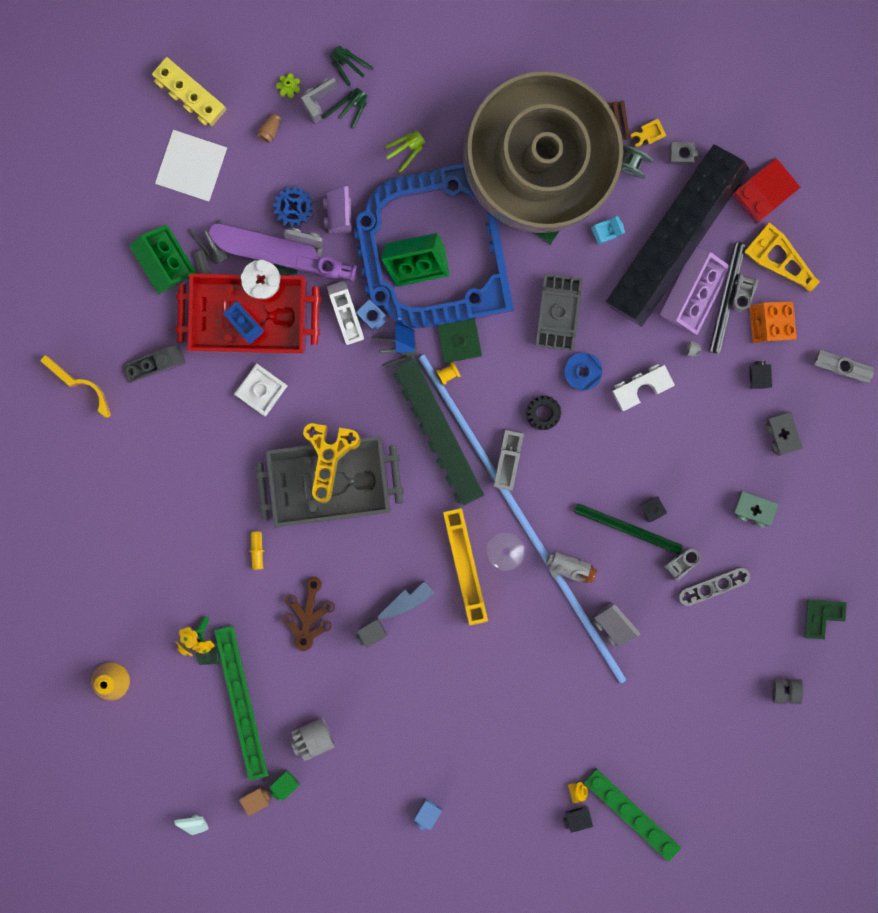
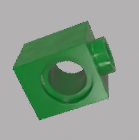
M287 769L270 785V793L276 800L280 799L283 802L299 787L300 782Z

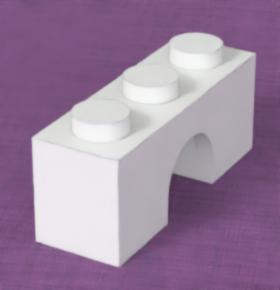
M657 364L648 369L650 373L643 376L641 372L631 377L632 382L626 384L623 381L614 386L615 390L612 391V394L621 412L641 403L637 396V390L641 385L650 386L656 395L675 386L665 365L660 367Z

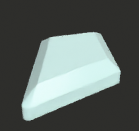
M193 815L191 818L174 820L177 827L190 835H195L209 829L203 816Z

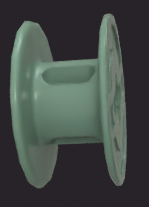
M623 144V151L626 154L622 160L621 170L632 176L645 179V174L639 170L643 161L653 163L654 160L642 151Z

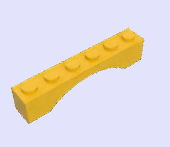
M462 508L443 512L469 626L487 622V613Z

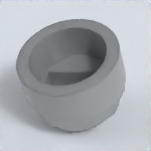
M689 341L686 346V356H698L701 346L697 342Z

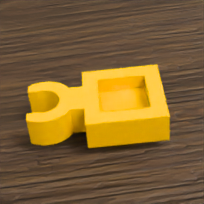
M659 119L641 126V133L634 132L630 135L631 139L638 137L640 140L639 143L634 145L635 148L640 147L645 140L650 145L666 137Z

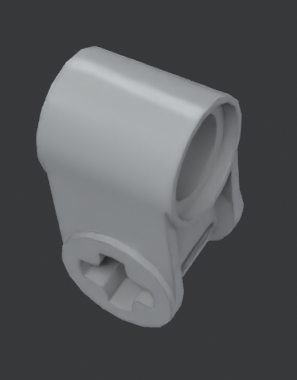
M741 273L739 274L732 301V308L735 311L743 312L750 307L759 279L744 277ZM738 298L745 300V307H740L737 304Z
M688 548L671 559L663 567L668 569L674 577L673 580L676 582L699 563L700 554L695 549ZM689 552L696 554L694 562H687L686 555Z

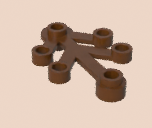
M311 577L306 582L309 592L305 612L297 602L295 595L290 594L285 600L286 604L293 608L303 623L301 631L295 624L292 614L286 613L282 617V622L288 625L295 635L294 645L300 651L309 650L313 645V639L323 632H328L332 627L330 621L324 620L318 628L309 633L312 623L325 614L333 612L335 609V604L327 601L322 608L313 613L316 592L322 587V582L318 577ZM312 581L317 582L316 588H311L310 583ZM291 596L295 598L293 604L288 602V598ZM328 603L333 605V609L330 611L326 609V604ZM289 615L292 618L290 623L285 622V616ZM327 622L329 629H323L322 624ZM301 638H305L307 640L306 645H302L300 643Z

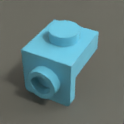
M618 215L591 227L598 245L625 233L623 223Z

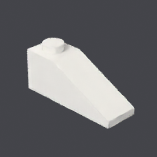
M342 281L327 286L346 345L364 340L346 282Z

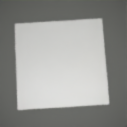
M173 130L155 184L210 201L227 147Z

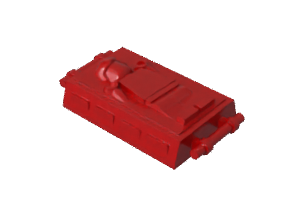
M190 274L189 294H186V284H178V293L176 294V300H178L177 326H175L177 342H184L185 333H188L187 351L303 354L306 350V335H311L310 345H318V336H320V287H312V296H307V280L305 276L280 275L278 291L270 298L257 299L245 292L242 286L241 275ZM258 275L256 283L263 285L265 283V275ZM185 300H189L188 326H185ZM236 301L264 330L251 344L242 337L223 315ZM307 302L311 303V329H306Z

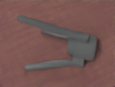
M189 229L190 234L215 264L229 258L227 252L215 246L207 230L204 231V234L212 247L210 251L194 231Z
M371 337L372 340L395 343V338ZM416 341L415 352H401V355L405 357L384 364V367L412 360L413 356H417ZM396 348L379 350V353L396 352Z

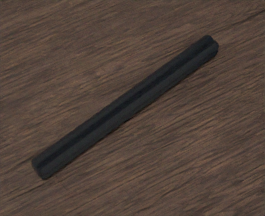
M735 242L709 348V351L714 354L721 352L746 247L741 242Z

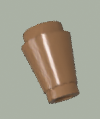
M272 113L258 129L257 137L266 143L274 140L281 118Z

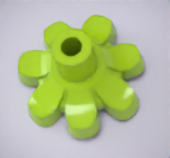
M289 73L287 78L283 75L279 78L281 82L276 84V88L281 89V97H285L288 94V98L292 99L294 98V92L300 93L301 88L297 85H300L301 81L298 78L294 79L293 74Z

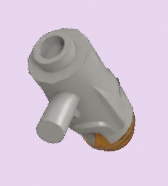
M557 551L549 553L546 559L548 569L552 570L551 575L554 578L561 574L574 581L592 583L597 574V569L593 568V565Z

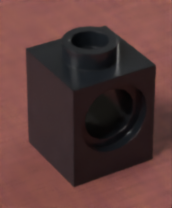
M755 361L754 365L749 366L750 389L772 388L771 364H766V361Z
M658 496L639 505L648 522H652L667 514Z
M587 806L565 812L566 817L563 818L566 829H570L571 833L593 827Z

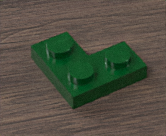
M807 599L804 638L825 639L826 620L845 622L847 602Z

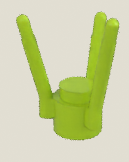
M417 130L385 146L388 149L405 141V144L386 157L387 159H390L407 147L411 150L415 149L398 170L399 173H402L417 153L423 149L421 145L425 141Z

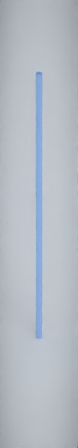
M422 355L418 360L495 482L497 472L426 356ZM499 488L546 564L548 552L510 491ZM559 574L555 580L619 683L625 682L626 678L566 581Z

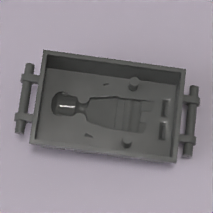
M381 436L361 438L358 448L349 450L338 460L332 496L326 503H319L312 495L318 454L313 445L266 451L268 471H264L263 463H256L255 473L260 500L258 509L261 512L262 521L269 520L270 510L273 511L275 528L390 513L389 495H394L395 504L403 503L402 494L404 493L399 473L398 461H400V457L397 455L396 446H389L390 455L385 456ZM356 439L348 440L349 444H351V442L355 441ZM327 451L324 454V459H332L333 452ZM391 462L393 488H388L385 464ZM322 471L320 474L321 479H327L330 476V471ZM266 478H269L272 502L270 504L267 502ZM320 489L317 492V497L324 498L327 494L326 489Z

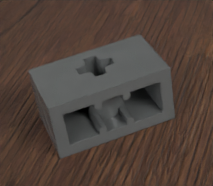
M791 412L766 419L765 427L768 435L771 434L773 442H771L774 453L777 452L779 456L803 448ZM781 429L783 432L786 431L787 435H785L784 438L779 437Z
M379 618L359 628L356 638L361 646L365 645L368 648L387 637L388 634Z

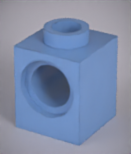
M370 299L356 312L372 330L381 328L386 322L384 320L386 315ZM370 311H375L378 314V318L375 321L367 319V314Z
M426 798L414 817L415 825L424 831L426 828L431 830L441 814L442 808Z

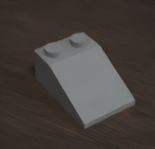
M612 602L608 603L593 616L596 620L594 624L600 631L604 629L607 632L608 636L606 638L613 646L617 644L621 647L640 635L639 631Z

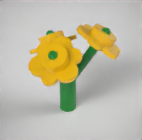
M202 617L195 631L191 630L190 627L179 630L181 643L175 641L179 654L193 656L192 652L187 648H192V650H196L199 653H207L214 647L212 641L204 640L203 632L210 620L208 617ZM198 636H200V641H201V642H199V643H198V641H197V637H198Z

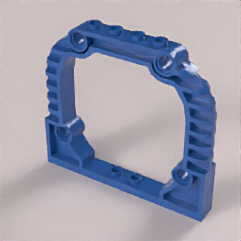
M464 163L396 177L381 184L371 194L365 211L357 216V228H354L356 240L360 239L361 244L357 249L359 258L364 260L361 270L363 277L367 276L368 284H365L366 296L370 295L372 302L377 307H383L392 319L412 328H426L514 311L497 219L487 210L488 222L485 223L487 234H491L492 241H489L490 252L495 254L498 274L491 275L481 290L477 288L470 289L466 293L464 300L418 308L408 307L399 303L396 300L393 287L383 281L375 235L381 229L380 212L390 202L399 198L444 190L445 194L450 197H456L462 193L479 202L468 183ZM450 182H456L458 189L451 191L447 185ZM363 218H370L372 222L370 226L364 227L361 225V220ZM382 292L386 295L383 302L375 300L377 293ZM477 294L480 301L473 304L469 301V296Z

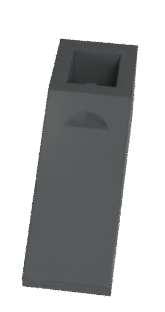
M180 345L166 347L122 366L128 383H132L173 369L186 362Z

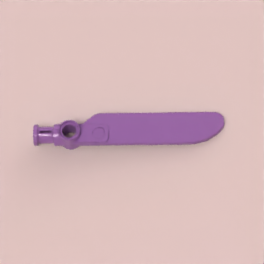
M214 224L209 230V235L214 244L229 254L257 261L265 260L274 265L321 275L325 279H338L339 277L349 279L350 282L354 283L357 272L356 265L353 267L343 265L340 261H335L331 257H319L315 249L310 245L222 224ZM326 264H329L333 267L330 271H325L322 269V267Z

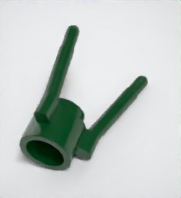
M341 46L335 48L330 55L333 59L332 64L337 68L348 86H351V83L340 64L344 66L347 63L361 77L365 76L350 61V57L370 70L374 69L347 48L344 49Z
M356 88L325 113L323 118H327L348 101L349 104L340 113L338 119H341L352 106L355 108L360 106L351 125V129H354L363 109L367 105L365 101L368 96L362 90Z

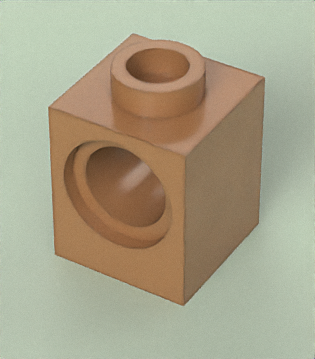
M260 786L242 796L239 801L249 817L269 806L271 797L266 789L263 790Z

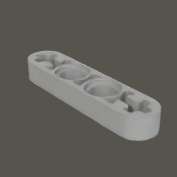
M736 568L681 590L678 596L679 601L685 606H691L748 583L750 573L745 568ZM739 571L746 574L743 582L737 579L734 581L735 585L732 586L730 574H732V578L738 576ZM721 578L728 580V586L725 589H721L718 586V581ZM703 585L710 587L711 591L707 596H703L700 593V588ZM696 588L700 599H697L696 596L691 597L690 602L682 599L685 596V592L693 594L695 593L693 589Z

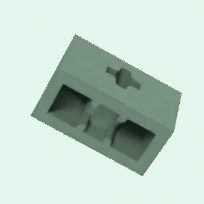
M740 491L732 513L736 514L737 519L747 522V519L755 521L754 525L765 528L766 525H772L779 504ZM757 506L756 509L759 510V513L753 515V511L750 509Z

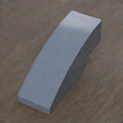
M425 581L411 594L404 589L377 617L384 619L405 613L426 601L435 591Z

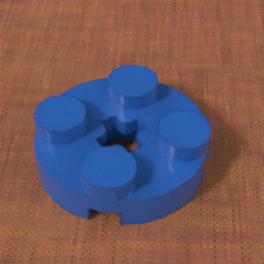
M577 353L566 362L564 368L565 379L574 389L579 391L590 390L597 386L601 380V362L593 354ZM579 367H587L588 376H580L578 374L580 372Z

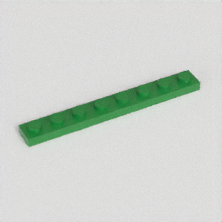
M234 625L216 629L214 632L249 780L266 777L268 776L267 766Z

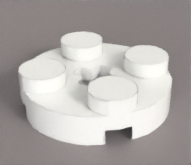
M265 260L253 261L245 267L241 275L243 289L251 297L257 299L270 298L279 289L280 273L270 262ZM258 275H265L266 278L263 285L256 283Z

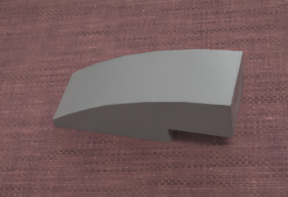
M505 429L494 487L513 491L524 436L523 432Z

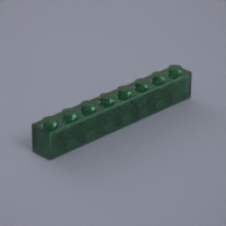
M413 358L394 368L396 373L393 376L398 384L402 383L405 389L402 393L406 401H411L413 407L410 409L415 418L419 417L422 423L419 427L423 435L428 434L431 441L427 443L432 452H437L439 458L436 460L441 470L445 468L448 474L445 478L450 487L454 486L456 490L454 496L458 504L462 502L463 505H466L484 496L416 359Z

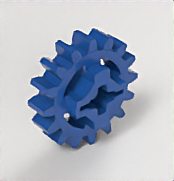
M296 186L293 187V190L286 187L287 192L284 193L280 190L281 196H275L278 203L273 204V207L277 208L273 213L274 215H280L277 220H284V226L290 223L291 228L294 227V224H297L300 228L302 221L307 224L306 218L313 217L309 212L315 209L310 206L314 201L313 199L308 200L309 192L305 195L303 194L304 188L297 191ZM290 195H298L299 197L290 198ZM284 201L285 208L281 212V204ZM288 201H290L294 205L297 204V210L299 213H297V211L293 209L290 210L291 207ZM306 202V211L303 213L302 206ZM290 216H297V217H298V219H288V218H289Z

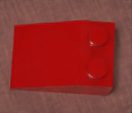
M776 158L735 191L733 197L757 224L801 187Z

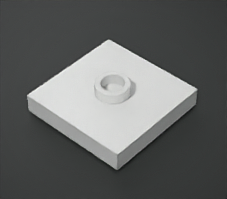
M256 363L234 395L266 417L288 385Z

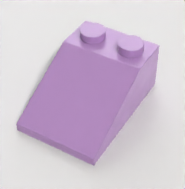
M344 186L328 192L327 198H323L324 210H327L328 217H324V228L328 229L329 234L352 233L351 195L349 187Z

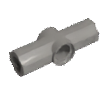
M823 350L818 351L814 361V366L867 384L870 383L874 374L873 367ZM842 361L848 364V370L846 372H843L840 369V363Z

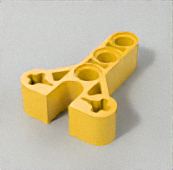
M311 423L306 425L303 430L304 437L312 443L318 454L312 495L319 503H326L331 499L338 460L349 450L358 448L361 443L358 433L354 430L339 428L337 441L331 445L326 443L328 431L326 425ZM313 429H315L318 434L313 435L312 438L309 432H313ZM351 435H353L356 440L349 444L346 439L351 438ZM327 451H332L334 454L330 460L324 459V454ZM324 470L330 471V476L327 479H321L320 477L321 472ZM320 489H326L327 491L324 498L317 497V492Z

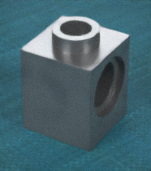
M672 142L670 144L669 164L692 165L694 160H697L698 149L695 148V143ZM679 150H686L689 154L688 158H682L679 155Z

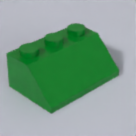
M168 225L140 235L129 245L158 295L188 280L190 274H197Z
M438 232L385 244L382 261L397 287L449 276L446 249Z

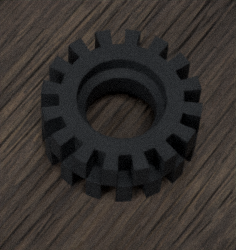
M538 396L529 403L526 415L533 427L538 430H548L559 422L561 407L557 400L551 396ZM542 405L548 406L551 410L550 418L540 420L536 414L538 407Z

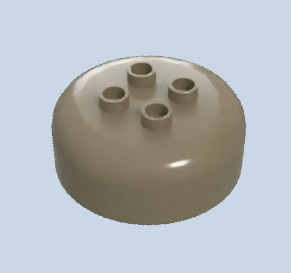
M549 71L522 74L509 79L494 89L485 98L470 121L463 147L465 174L472 192L481 205L492 216L506 225L534 233H548L567 229L581 222L598 209L615 187L623 160V142L620 128L615 115L605 100L584 82L569 75Z

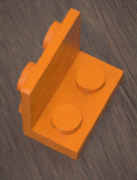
M766 302L750 305L753 343L797 339L793 302Z

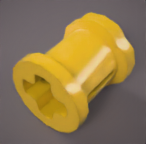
M453 362L442 370H436L443 385H446L449 380L455 377H461Z

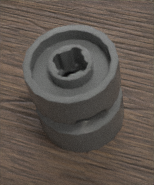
M773 679V703L785 704L786 701L790 704L802 703L803 684L801 679H790L788 682L785 679ZM784 688H787V694H784Z

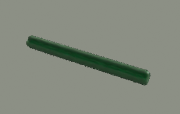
M582 504L575 506L574 512L576 514L673 553L680 554L682 550V544Z

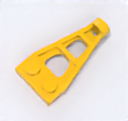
M770 222L744 252L758 265L803 286L809 292L820 282L812 274L785 235ZM776 245L781 246L786 253V260L780 264L768 258V253ZM790 260H794L800 266L801 271L798 275H793L785 270V266ZM810 278L811 280L807 284L806 279Z

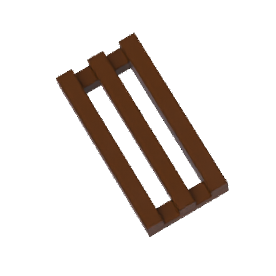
M624 100L607 103L610 108L613 107L614 115L620 132L618 106L621 107L625 136H622V140L630 139Z

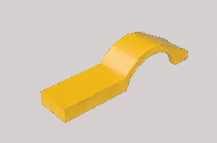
M47 355L40 360L68 386L75 387L87 384L95 389L99 396L97 411L105 418L110 417L111 413L104 392L98 385L88 380H75Z

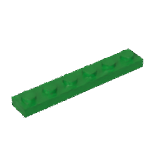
M597 768L584 781L586 786L668 862L682 848Z

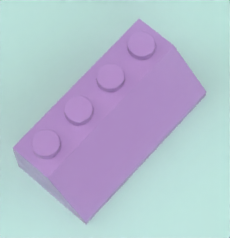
M696 247L684 265L660 315L669 322L698 335L727 277L729 265L713 253Z

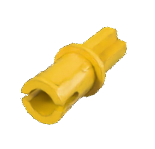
M260 531L251 532V550L249 552H251L252 570L264 569L263 552L265 551L262 549V532Z

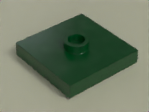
M475 319L437 325L444 363L482 357Z

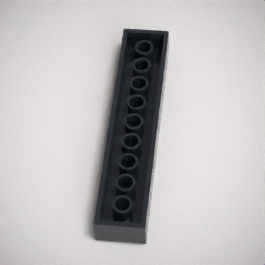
M715 144L712 145L605 301L612 310L640 327L644 325L750 169L743 159Z

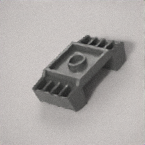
M544 274L535 346L574 351L583 278Z

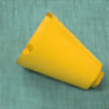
M115 662L104 663L97 667L92 675V688L95 694L104 700H117L127 692L130 685V676L121 665Z

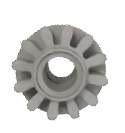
M319 718L291 732L293 739L290 740L293 751L296 756L301 755L304 761L335 748L334 740L323 718Z

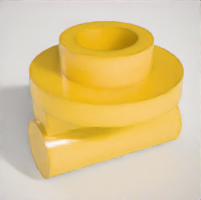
M582 782L568 784L572 803L586 800L588 789Z

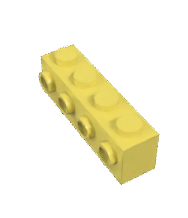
M168 57L152 73L155 78L153 82L161 89L163 87L169 90L168 94L175 101L180 99L184 103L183 107L189 113L194 111L198 115L197 119L205 126L209 124L212 127L227 110L221 102Z

